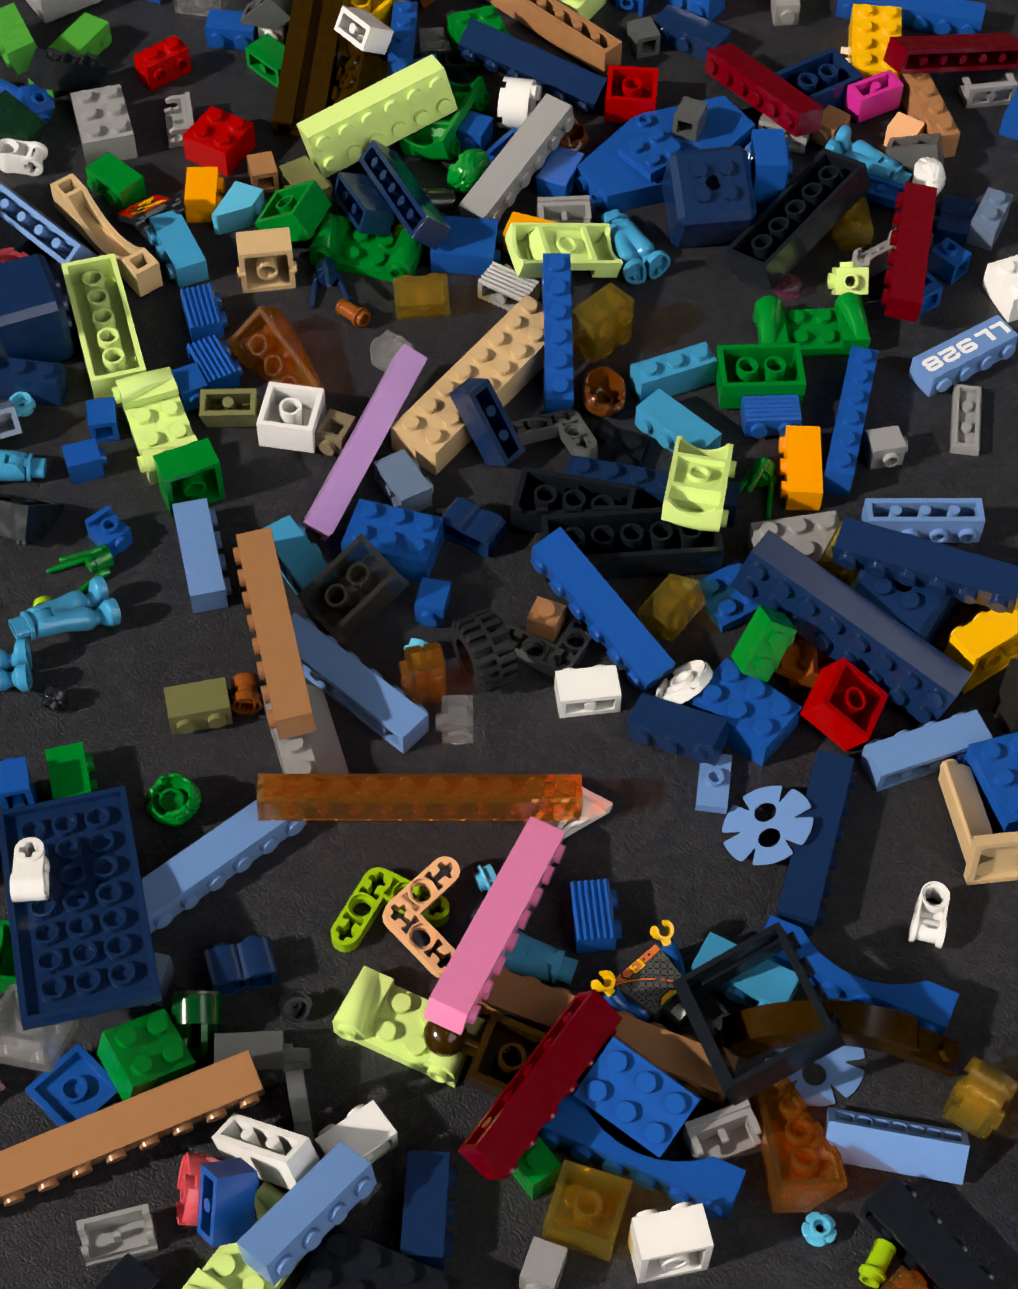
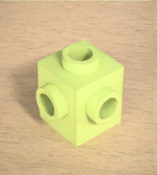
M840 262V267H832V273H828L827 285L828 289H832L833 295L840 296L846 292L868 295L869 267H856V262ZM847 277H849L848 285L845 283Z

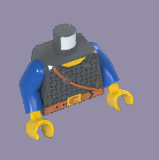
M662 920V925L665 928L663 935L659 933L657 926L650 928V935L654 939L661 941L660 946L656 943L653 944L616 977L609 970L599 971V975L604 979V986L598 979L591 981V988L593 990L596 989L597 992H604V999L617 1012L620 1010L627 1011L633 1014L636 1019L649 1024L651 1022L658 1023L663 1017L667 1016L677 1027H680L688 1020V1015L672 981L687 973L676 941L670 939L674 934V925L668 920Z

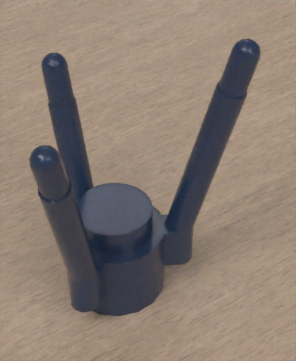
M329 257L317 260L315 263L316 273L312 275L310 308L315 307L319 283L327 286V288H331L332 284L337 281L344 298L352 302L342 280L341 272L337 271L335 261Z

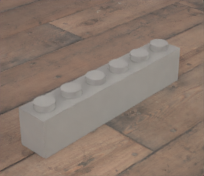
M547 93L458 205L461 217L498 219L499 223L502 214L508 207L514 204L516 196L522 188L528 186L536 170L542 168L550 152L558 147L564 134L572 129L575 122L572 105Z

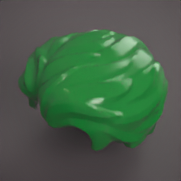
M473 148L460 153L458 161L449 166L447 185L450 189L461 194H468L490 166L489 156L482 149Z
M170 773L161 775L148 790L149 803L146 806V811L160 824L170 827L182 825L193 818L198 812L201 801L200 790L192 780L181 774Z

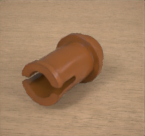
M342 298L336 305V313L352 321L353 326L365 327L369 323L371 315L367 308L358 307L346 298Z

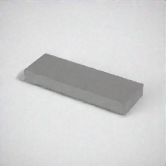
M954 384L950 453L978 456L982 387Z

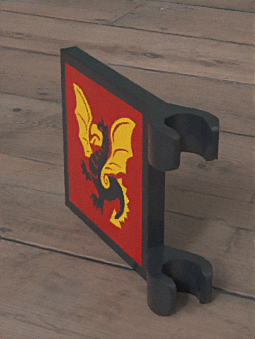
M155 192L111 215L113 219L134 225L138 231L143 232L151 228L145 219L169 207L178 214L186 210V206H183L180 199H182V196L179 193L174 196H168Z

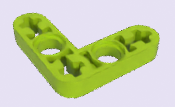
M375 867L368 870L332 925L331 941L334 948L344 953L355 950L360 945L383 906H386L411 881L385 868ZM381 879L384 881V886H377L373 898L370 895L373 891L372 882L377 883ZM423 886L413 888L412 892L418 901L422 899L427 901L430 898V892L427 888ZM443 896L422 914L434 928L445 925L450 917L449 902ZM359 903H365L371 907V911L365 916H359L353 912V908ZM436 906L441 907V913L436 912L434 916L430 915L429 909L434 910ZM402 909L397 911L401 914H405V912ZM351 921L354 924L351 928L352 938L346 937L344 941L340 940V933H347Z

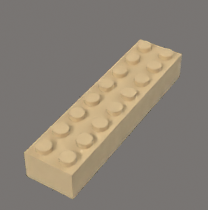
M526 294L391 426L392 449L396 452L405 449L410 458L414 457L417 460L419 466L437 475L472 440L449 393L468 378H489L500 402L505 407L544 367L543 303Z

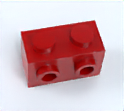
M176 35L133 55L137 79L150 92L192 72L189 48Z

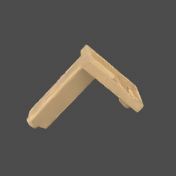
M955 759L943 761L940 764L938 780L966 862L963 875L966 885L1018 880V831L993 834L971 767L959 764Z

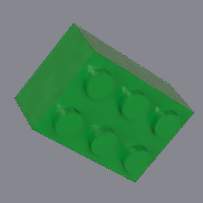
M800 343L717 345L715 357L718 362L715 379L719 409H740L742 396L799 394L800 407L803 406L807 384Z

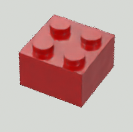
M609 65L604 122L627 123L632 117L641 113L655 111L659 68Z
M210 106L182 136L187 160L204 167H218L219 173L227 177L247 157L246 155H249L256 147L254 123L214 106Z
M843 657L821 669L800 715L841 749L848 751L869 741L889 694Z

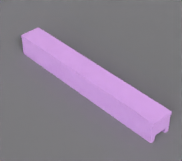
M405 343L393 357L301 524L304 529L308 527L321 535L320 539L326 541L336 529L428 359Z

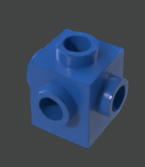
M35 83L19 87L14 98L16 111L19 117L23 118L26 126L46 124L55 109L53 97L48 94L46 89L39 88Z

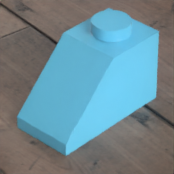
M235 181L212 214L214 234L222 235L254 226V223L267 204L264 198V189Z

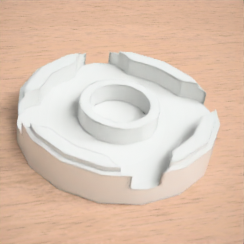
M694 660L687 662L672 672L674 677L669 681L667 678L661 681L655 696L682 704L700 693L708 685L713 676V671L706 661Z

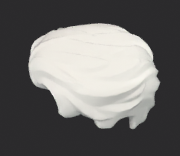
M922 157L914 165L912 183L936 187L937 197L945 185L944 167L934 157Z

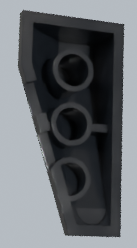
M0 494V536L13 538L14 544L31 545L33 540H43L64 510V504L35 498H29V500L14 498L15 495Z

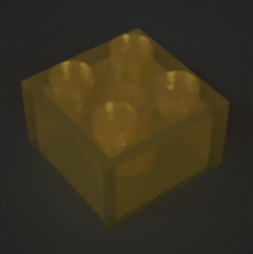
M610 282L572 309L573 350L594 365L599 360L607 358L620 345L626 344L632 336L634 299Z
M564 1159L543 1224L542 1239L567 1247L570 1250L611 1262L631 1196L633 1181Z

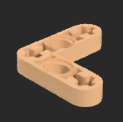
M442 856L434 860L388 902L382 915L385 926L437 978L441 977L446 966L443 968L438 967L439 957L442 959L449 957L451 959L455 949L422 914L445 894L459 877V864L448 856ZM439 867L441 869L448 867L451 870L449 877H442L435 885L432 880L439 873ZM416 886L426 887L430 892V898L427 901H418L413 896V888ZM392 909L395 911L402 909L405 912L403 916L404 921L400 918L394 921L391 918L393 914ZM414 920L416 923L411 926L406 934L403 930L407 924L410 925L411 921ZM416 931H424L429 935L430 943L424 947L417 946L412 940V934ZM435 944H437L439 947L437 948L436 952H433L432 955L428 957L426 954L432 950Z

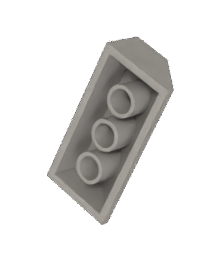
M309 684L306 685L317 731L280 740L277 728L270 729L287 788L302 806L354 793V787L323 688ZM262 693L263 706L266 713V710L272 709L271 703L265 704Z

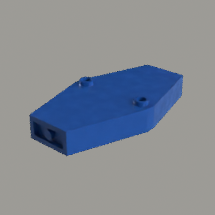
M725 96L701 100L708 102L707 118L696 142L672 135L673 117L678 106L641 113L632 117L577 165L576 186L580 192L589 195L593 205L598 207L603 213L614 209H619L622 212L664 202L662 190L663 176L652 182L647 180L618 157V148L658 126L688 150L741 146L745 149L746 145L751 142L752 129H755V123ZM708 180L706 182V185H708L712 180Z

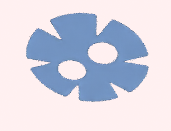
M782 786L762 787L743 796V800L749 810L733 805L723 823V833L740 832L724 841L727 851L735 859L743 862L755 849L753 865H769L791 856L793 852L786 840L803 845L809 837L813 826V817L795 818V816L811 808L806 797L799 791L791 789L779 802ZM764 803L773 804L776 807V814L772 819L761 822L755 818V810ZM769 828L778 830L780 832V839L777 844L771 847L760 845L758 841L759 835L764 830Z
M842 1046L813 1062L821 1065L826 1071V1079L820 1085L813 1086L808 1084L803 1079V1069L777 1082L775 1085L779 1090H782L797 1080L791 1094L792 1100L809 1106L835 1104V1098L831 1085L845 1098H848L861 1083L865 1071L847 1064L846 1061L864 1059V1050L859 1047ZM790 1047L776 1049L774 1051L781 1053Z

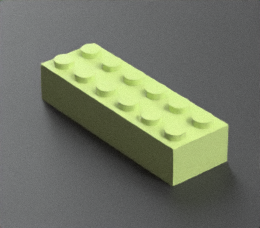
M431 54L296 125L311 162L317 164L321 175L325 179L358 162L372 140L387 147L453 113L458 108L445 68Z
M115 253L61 264L94 399L114 397L112 388L116 387L115 380L147 372Z

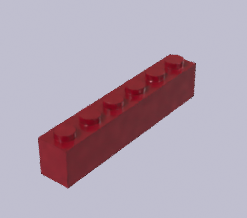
M1009 32L890 37L883 60L899 74L1018 69V39Z
M732 43L707 49L705 72L762 114L764 113L794 137H799L820 130L823 107Z
M906 182L903 192H898L895 208H899V211L895 210L892 226L896 227V230H892L889 243L894 248H890L887 258V265H891V269L887 268L884 284L888 285V288H884L881 304L885 305L884 316L912 322L917 321L923 303L937 194L936 187Z
M596 989L576 994L458 1149V1152L486 1180L506 1179L514 1173L518 1167L517 1160L524 1151L529 1150L539 1138L537 1133L544 1124L549 1123L559 1111L557 1106L564 1097L569 1096L577 1088V1079L583 1071L588 1070L598 1058L596 1054L600 1048L610 1042L612 1037L616 1035L617 1030L615 1028L623 1018Z

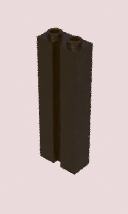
M293 0L272 117L273 135L301 138L296 124L329 107V94L334 81L332 77L336 70L341 34L335 31L334 28L341 8L345 6L344 0Z

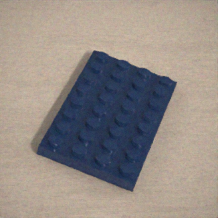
M125 785L0 810V848L23 1031L162 1001ZM36 837L43 842L45 856L50 863L49 898L42 901L12 902L10 896V875L13 869L15 845L24 838Z

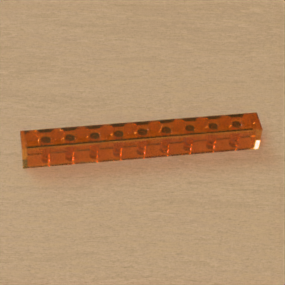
M258 773V821H528L530 816L541 821H580L583 807L582 774Z

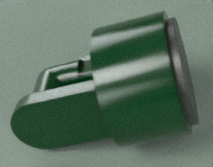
M175 991V994L171 995V1021L194 1061H202L204 1066L214 1064V1033H217V1024H222L223 994H219V991ZM192 1024H201V1045L192 1046Z

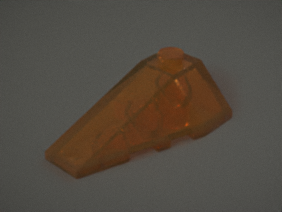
M259 306L227 341L230 350L239 362L260 374V377L266 381L324 388L294 328L279 308Z
M786 1077L754 1095L757 1119L762 1132L760 1134L761 1149L772 1214L809 1212L847 1188L848 1182L841 1154L835 1146L831 1147L823 1135L824 1129L819 1122H814L806 1110L807 1104L790 1079Z

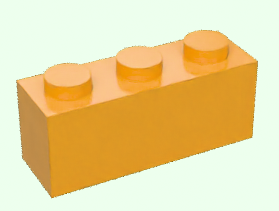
M786 425L784 437H779L778 452L783 454V458H780L779 475L784 476V481L781 480L780 498H785V510L820 511L823 497L820 426Z

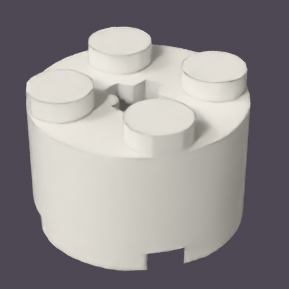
M504 76L502 81L507 83L505 88L500 87L497 117H502V123H498V127L512 129L514 127L519 129L536 107V101H540L542 87L541 85H536V80Z

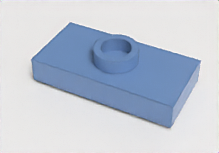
M721 754L715 766L708 763H700L695 810L727 814L732 755Z

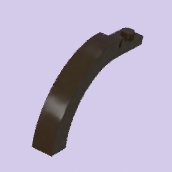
M810 1000L765 1004L747 1008L723 1017L721 1045L733 1054L749 1059L771 1050L792 1047L824 1029ZM830 1000V1002L825 1004L829 1013L832 1011L836 1012L845 1028L840 1031L846 1044L844 1046L866 1048L887 1053L947 1077L960 1074L959 1042L918 1026L917 1017L885 1007L856 1002Z

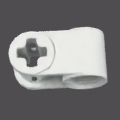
M11 138L0 140L1 171L30 176L41 175L44 168L43 160L48 156V149L44 144L37 141H21Z
M36 837L24 838L15 845L13 869L10 875V896L12 902L42 901L49 898L50 863L45 856L43 842Z
M931 881L922 887L912 917L908 941L920 940L935 944L936 948H942L947 928L946 918L950 901V892L943 883ZM933 898L939 904L933 905L929 903L926 899Z

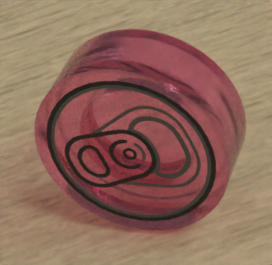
M787 274L774 288V291L782 299H795L801 293L802 282L799 277Z

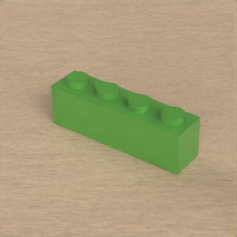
M13 2L0 8V53L8 69L13 67L16 74L19 75L28 71L37 46Z
M85 12L49 47L60 52L72 50L78 54L85 55L88 52L98 56L112 42L109 22ZM28 78L29 85H30V84H34V82H32V81ZM46 89L53 98L61 92Z

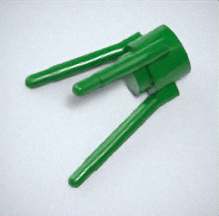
M760 457L755 460L752 469L747 470L745 477L740 482V493L749 481H751L747 488L749 493L753 491L755 486L764 487L767 485L765 518L770 520L774 487L777 482V478L773 475L776 465L772 460Z
M105 544L99 545L89 550L60 557L59 561L61 564L48 568L46 573L51 574L85 563L91 573L97 572L93 577L102 576L104 578L111 574L109 568L114 566V559ZM90 580L87 581L84 585H82L78 590L82 591L83 593L86 592L89 588Z

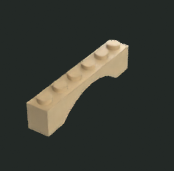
M73 173L50 184L55 208L101 256L115 253L121 277L140 297L163 286L159 262L145 247L131 244L115 230L98 208L88 189Z

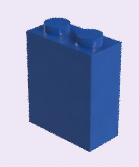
M442 216L451 230L436 250L432 248L430 250L431 272L483 275L484 271L492 265L493 261L500 264L501 249H497V246L502 247L503 231L498 230V219Z

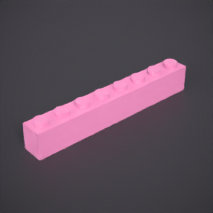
M530 816L433 989L423 1018L459 1035L463 1033L467 1023L474 1025L482 1007L478 1004L480 999L487 1000L495 981L491 980L492 976H500L507 961V957L504 956L505 952L512 953L520 934L516 933L518 928L525 929L532 913L528 910L530 905L536 908L544 890L540 888L541 885H548L554 873L555 867L552 866L553 862L559 864L565 853L566 846L562 845V841L566 831Z

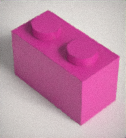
M891 70L852 83L847 88L844 109L857 124L895 110L900 106L904 84Z

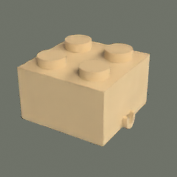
M289 227L235 232L239 260L237 273L238 278H241L243 294L296 288L295 273H297L296 261H293Z

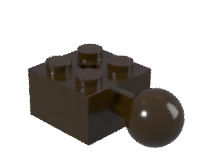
M349 41L348 52L351 58L344 66L338 67L333 74L332 79L334 83L329 94V107L386 78L389 63L379 58L377 53L361 51Z
M493 1011L487 1020L481 1038L468 1033L467 1027L459 1035L429 1020L425 1025L423 1037L427 1048L437 1056L450 1057L459 1052L472 1056L473 1058L463 1083L499 1097L547 1033ZM508 1054L512 1055L513 1063L517 1065L508 1066L503 1059Z

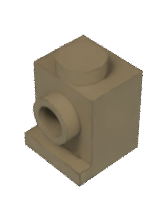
M330 408L315 432L316 446L319 447L320 451L329 456H332L334 453L340 455L356 426V417Z

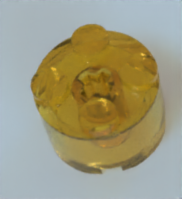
M974 1056L964 1069L969 1072L968 1076L963 1075L961 1080L958 1079L943 1108L944 1114L942 1118L978 1139L986 1140L992 1129L996 1131L1000 1126L1006 1113L1001 1108L1006 1100L1010 1101L1018 1088V1082L1013 1080L1011 1076Z

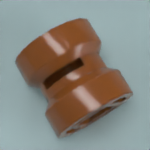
M244 672L233 676L231 689L234 695L231 698V705L236 713L249 715L257 713L262 709V696L259 694L261 692L262 680H260L259 675Z

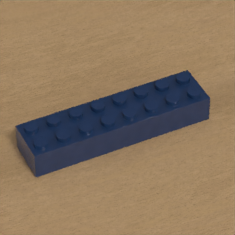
M770 530L766 532L752 549L730 585L758 606L760 604L786 614L796 628L797 634L835 661L845 657L889 694L888 699L892 703L901 707L924 725L930 721H938L972 675V673Z

